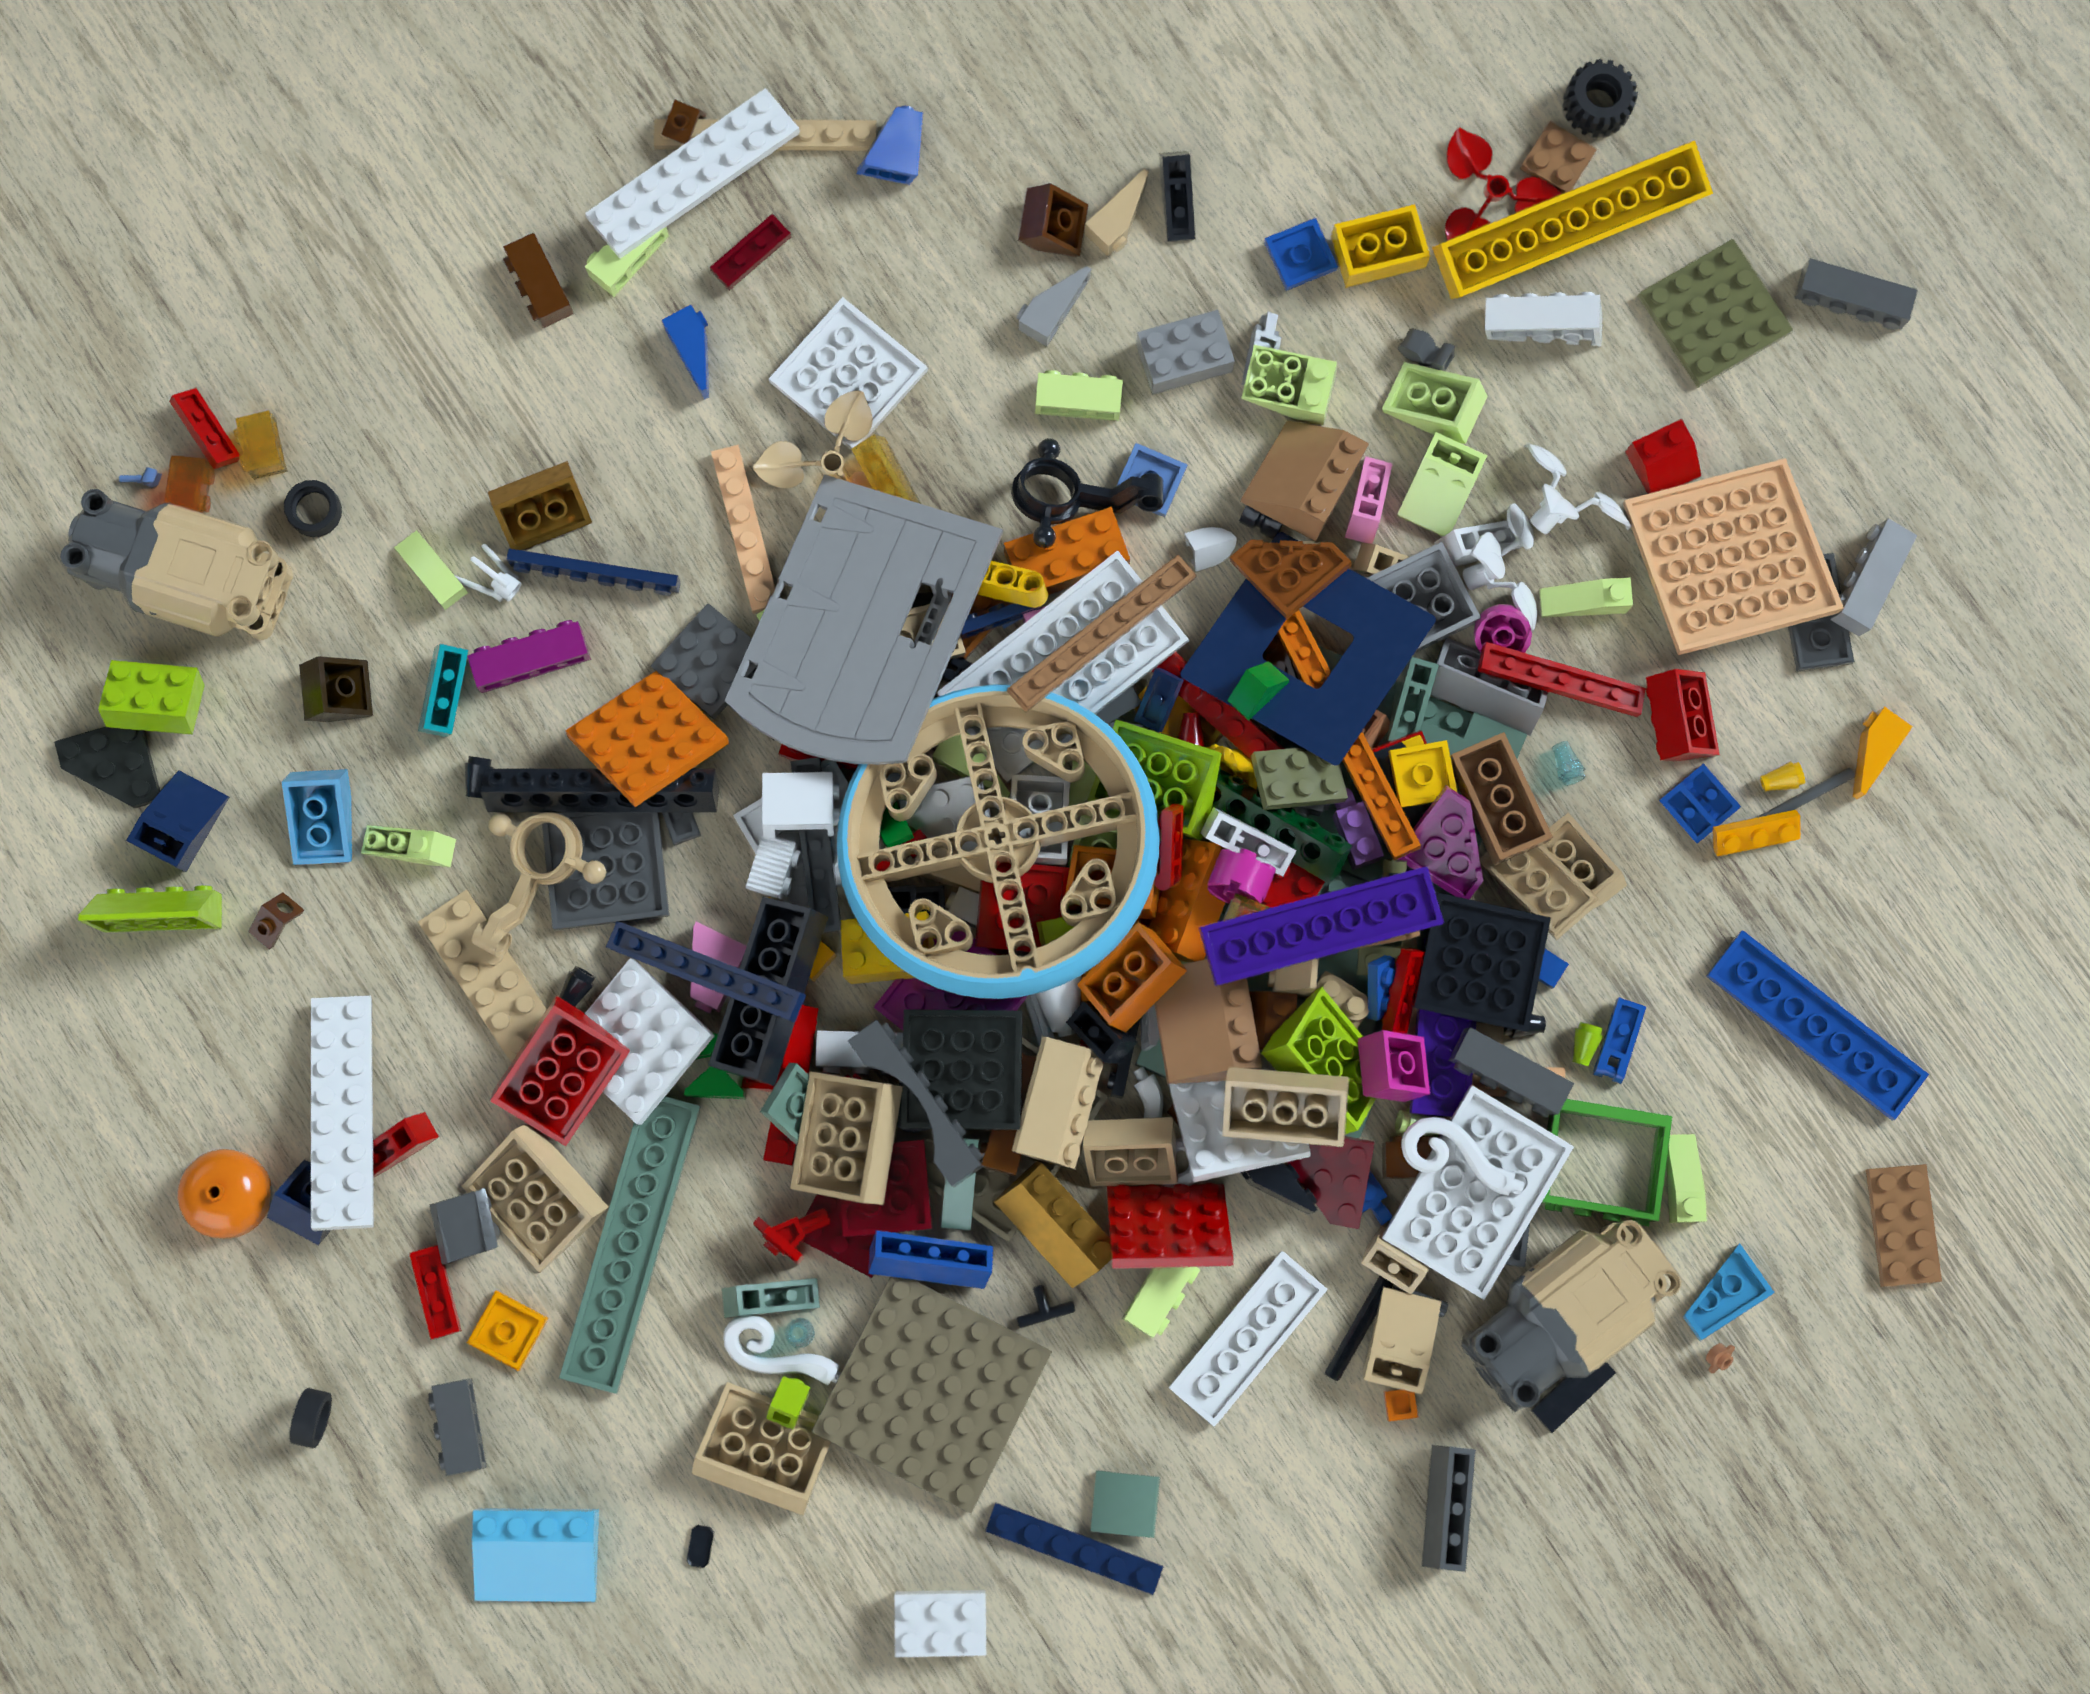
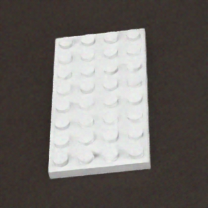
M1117 550L937 692L938 695L942 696L953 691L976 686L1014 684L1143 581ZM1160 606L1052 693L1072 700L1096 715L1189 642V639L1163 606ZM972 726L967 732L970 735H976L981 729L977 726ZM1012 727L987 728L995 767L1006 782L1009 783L1012 779V774L1019 775L1034 763L1026 756L1023 747V736L1028 730ZM1062 734L1058 737L1057 740L1061 742L1067 736H1069V734ZM1035 740L1030 743L1029 747L1034 750L1040 749L1044 743L1040 740Z

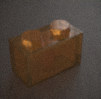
M171 455L164 503H171L203 514L208 513L211 508V498L208 496L209 487L214 484L215 471L205 458Z

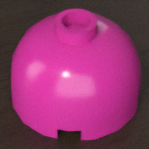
M1499 604L1489 607L1480 614L1481 618L1475 622L1473 636L1480 653L1485 642L1524 653L1531 645L1532 631L1529 621L1520 610L1512 605Z

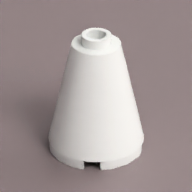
M1082 975L1061 986L1035 994L1051 1031L1058 1032L1059 1037L1075 1034L1066 1021L1081 1005V989L1077 984L1082 979Z

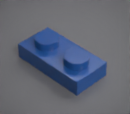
M1384 955L1368 963L1369 1019L1378 1021L1383 1018L1384 1013L1387 1011L1390 998L1389 989L1394 982L1396 973L1395 957Z

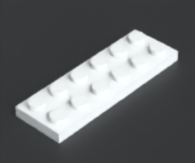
M1281 1251L1168 1388L1215 1427L1328 1289L1286 1253Z

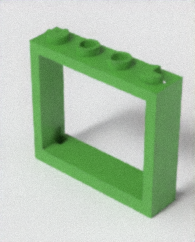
M1566 1099L1559 1115H1549L1547 1131L1558 1136L1561 1113L1656 1128L1645 1211L1552 1196L1549 1189L1541 1204H1545V1210L1562 1212L1564 1207L1574 1209V1215L1591 1217L1592 1212L1603 1214L1604 1220L1620 1222L1621 1217L1632 1219V1221L1637 1222L1640 1226L1649 1227L1650 1222L1659 1221L1672 1116Z

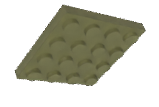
M1734 239L1729 240L1653 284L1638 295V298L1697 388L1788 336L1793 331V328Z

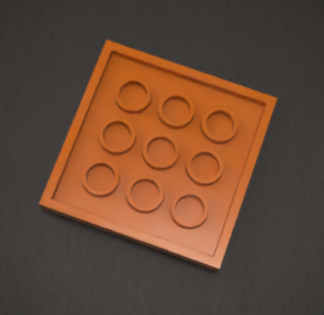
M657 671L566 730L567 737L635 807L729 744L728 737L669 678L663 677Z

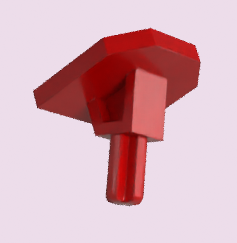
M821 1208L799 1219L796 1216L774 1227L768 1225L760 1217L753 1222V1225L763 1234L762 1237L766 1240L763 1246L774 1256H777L779 1253L784 1257L787 1255L799 1265L804 1260V1257L796 1248L806 1238L805 1235L829 1225L830 1218L827 1211Z

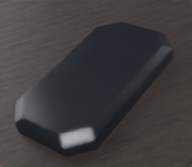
M696 1525L692 1528L687 1562L690 1566L704 1568L709 1564L714 1531L711 1527Z

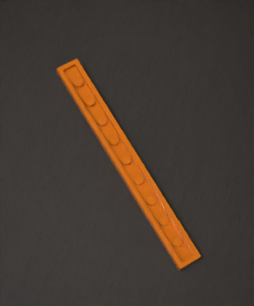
M1298 610L1286 619L1277 634L1301 681L1315 689H1319L1331 674V670L1300 610ZM1361 732L1342 761L1395 861L1419 850L1421 844L1363 732Z

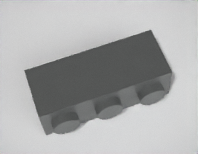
M472 1378L431 1386L432 1392L428 1394L431 1410L436 1412L437 1422L433 1424L436 1440L441 1442L442 1452L438 1454L441 1470H445L446 1476L486 1468L487 1464Z

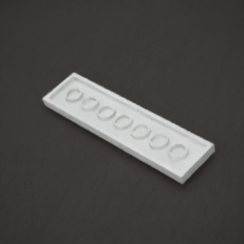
M765 88L585 213L586 218L621 259L664 227H667L800 134L799 127Z
M371 996L311 998L312 1231L374 1227Z

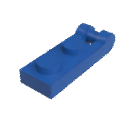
M1620 997L1616 999L1602 1047L1593 1069V1075L1601 1078L1604 1075L1612 1078L1613 1082L1622 1084L1646 1006ZM1609 1057L1619 1060L1616 1067L1608 1065Z

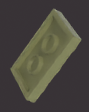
M1303 747L1256 751L1251 755L1263 810L1343 803L1348 799L1340 764L1332 765Z

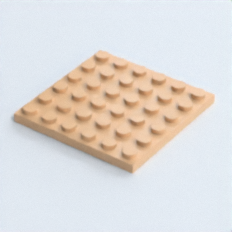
M1786 458L1630 498L1623 503L1678 655L1838 614L1844 609Z

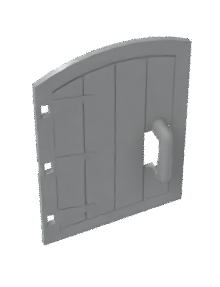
M824 474L778 578L777 586L767 603L725 698V702L742 719L763 734L805 754L852 764L883 765L906 763L950 657L955 650L958 638L1002 537L1003 530ZM819 507L826 510L821 522L814 520ZM921 583L931 586L934 596L913 642L912 639L901 636L900 632ZM785 584L792 587L787 600L779 598ZM750 662L757 665L752 679L744 677Z

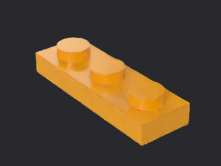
M1797 810L1713 827V850L1717 857L1801 839L1800 814Z

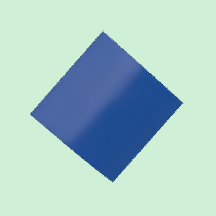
M1704 763L1659 800L1696 844L1713 831L1714 826H1719L1741 808V805Z

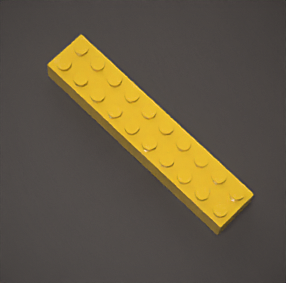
M1692 141L1432 246L1450 298L1455 299L1714 193L1696 142Z

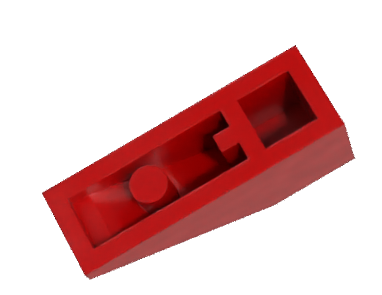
M426 1112L402 1119L373 1140V1178L419 1152L439 1138Z

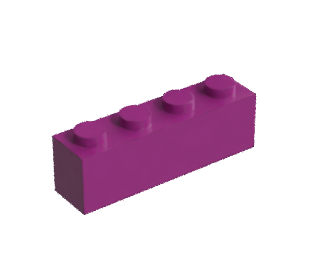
M572 620L563 621L556 625L557 628L551 630L537 629L530 632L529 636L518 639L517 637L503 640L501 642L502 645L476 648L473 654L467 656L476 687L481 693H485L591 660L579 622H573Z

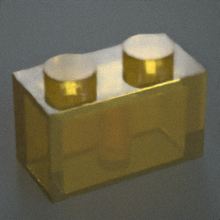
M268 410L235 418L237 428L233 431L237 444L242 446L243 455H240L239 459L243 471L248 472L254 480L287 472L277 422L271 412Z

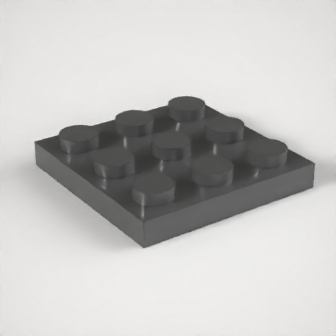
M707 603L655 660L651 667L663 677L669 678L694 704L715 720L728 705L725 702V698L752 638ZM750 662L744 677L752 679L757 665Z

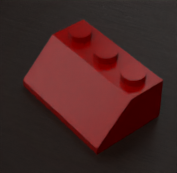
M1672 669L1646 677V694L1650 700L1651 722L1655 728L1656 750L1660 761L1677 762L1720 755L1705 672Z
M802 1005L795 1021L776 1083L789 1062L797 1063L809 1075L818 1008ZM744 1077L741 1088L767 1092H772L775 1087Z

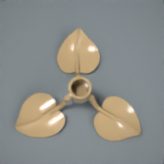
M858 390L845 393L834 400L828 407L824 419L825 427L828 431L838 434L834 450L824 452L820 460L801 461V451L796 445L788 441L775 442L763 452L753 465L755 473L762 480L775 487L792 488L803 481V466H822L827 473H838L844 481L878 491L874 479L867 473L856 471L848 479L841 470L844 466V459L839 450L843 436L850 441H858L866 437L872 427V413L864 392Z

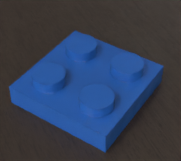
M1316 218L1264 239V244L1286 291L1335 272L1338 269V265Z

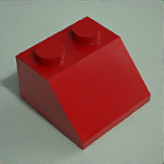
M1682 419L1633 441L1625 451L1647 494L1688 484L1702 476L1695 442Z

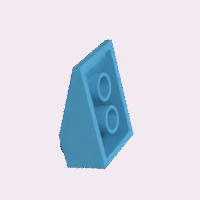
M348 769L290 772L282 781L293 865L351 862L352 803Z

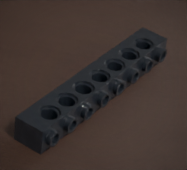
M485 768L481 795L487 812L717 813L720 789L715 769H691L635 807L599 769Z

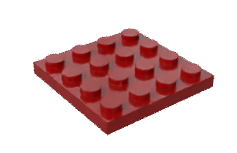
M1206 1183L1191 1186L1176 1184L1173 1187L1148 1184L1146 1186H1107L1112 1269L1233 1266L1234 1256L1224 1184Z

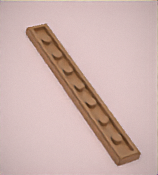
M1176 555L1007 689V692L1027 713L1195 580L1197 575L1179 555Z

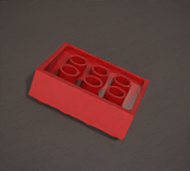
M556 996L494 1088L490 1101L566 1147L629 1054L630 1049L581 1010Z

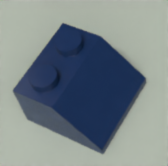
M304 1159L273 1194L267 1218L319 1246L331 1230L312 1231L311 1162Z

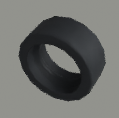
M305 480L296 484L287 493L284 500V513L288 522L300 534L308 537H321L330 533L338 525L342 516V505L336 493L327 484L317 480ZM311 493H319L326 497L329 502L328 515L319 523L306 524L297 515V505L304 496Z
M306 1388L302 1392L295 1407L290 1426L289 1439L292 1444L308 1448H316L324 1435L331 1412V1393L312 1388Z

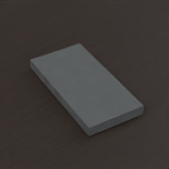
M1834 553L1823 554L1837 592L1840 595L1841 588ZM1832 615L1788 626L1796 672L1850 665L1855 662L1849 631L1831 621Z

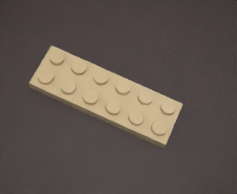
M466 889L418 921V923L512 1063L546 1012L547 1007L508 950L503 956L497 957L472 943L475 929L481 922L488 921V919Z

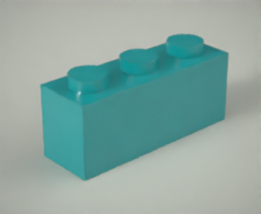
M444 644L434 647L418 727L419 732L442 737L452 735L469 650Z

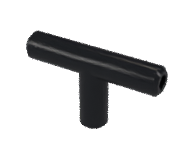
M1044 1285L1033 1287L1039 1311L1018 1316L1017 1322L1019 1328L1074 1313L1076 1310L1072 1301L1050 1307Z

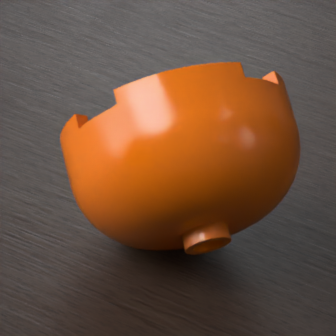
M231 1149L213 1150L199 1156L184 1171L178 1186L179 1208L187 1223L199 1233L213 1238H237L255 1229L265 1218L270 1208L271 1181L262 1164L249 1154Z

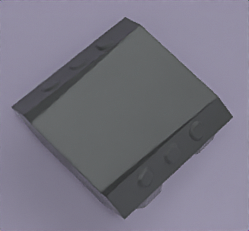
M485 1188L429 1205L442 1264L487 1252L498 1247L497 1240L499 1239L500 1231L498 1225L492 1221L490 1212L491 1202Z

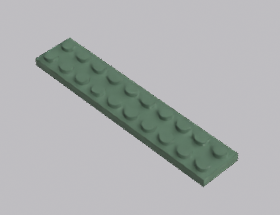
M665 1096L642 1125H637L634 1122L562 1366L560 1379L618 1394L701 1106Z

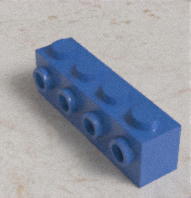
M876 1230L870 1246L868 1274L985 1289L992 1274L993 1246Z

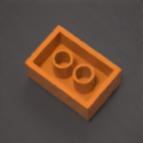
M1138 922L1117 947L1095 965L1077 985L1109 1025L1127 1032L1187 970L1153 930Z

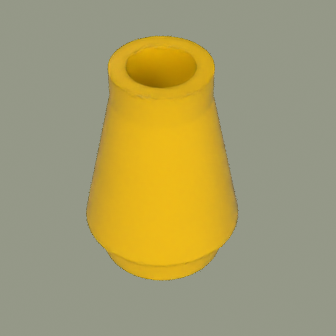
M1790 761L1765 775H1761L1760 781L1764 792L1773 790L1799 789V785L1805 784V777L1800 763H1792Z

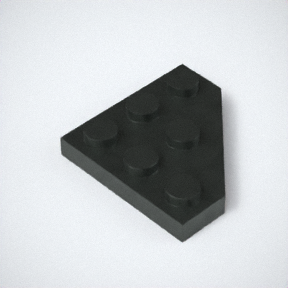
M105 726L54 741L61 769L133 808L149 805L160 793L144 730L109 728Z

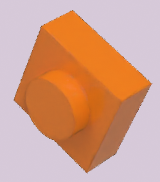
M1403 1389L1383 1391L1387 1421L1418 1418L1415 1392Z

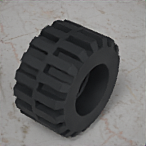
M1596 59L1594 64L1589 61L1585 63L1583 68L1579 67L1572 76L1564 93L1563 100L1565 101L1562 106L1563 111H1567L1565 118L1567 121L1572 120L1571 127L1575 130L1579 127L1582 129L1581 134L1585 136L1588 132L1592 133L1593 138H1598L1601 133L1603 137L1610 136L1611 132L1615 134L1620 130L1621 126L1626 124L1636 105L1638 92L1635 91L1637 88L1636 81H1631L1633 75L1630 71L1625 73L1623 65L1619 64L1618 67L1613 65L1614 61L1612 60L1603 63L1602 59ZM1590 90L1604 91L1611 97L1614 105L1607 108L1598 107L1588 99L1586 92Z

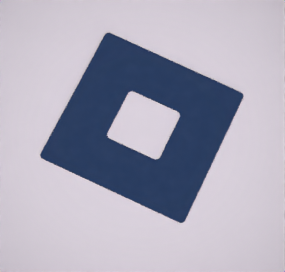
M1279 532L1271 543H1280V540H1298L1284 532ZM1351 569L1346 570L1303 606L1353 635L1354 639L1319 689H1315L1277 668L1289 679V683L1252 717V719L1332 765H1339L1436 622L1434 615ZM1245 579L1181 671V677L1230 705L1228 699L1246 669L1267 662L1262 658V654L1286 621V618Z

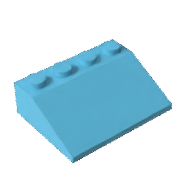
M479 1508L473 1510L472 1553L475 1601L596 1602L599 1509Z

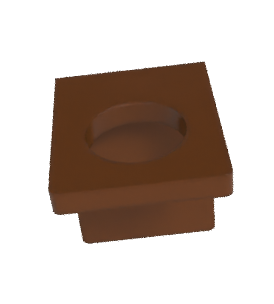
M675 99L661 134L685 144L690 141L699 116L706 118L707 114L700 109Z
M282 892L261 906L248 932L270 950L276 944L285 925L303 914L304 909ZM284 903L288 905L292 912H282L278 909L277 904Z

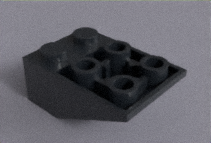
M1280 1163L1240 1172L1250 1186L1307 1215L1318 1210L1314 1205L1318 1202L1308 1188L1302 1189L1297 1182L1300 1176L1290 1163L1288 1165Z

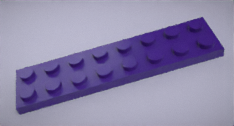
M1426 866L1200 927L1199 932L1214 984L1219 986L1444 924L1429 870Z

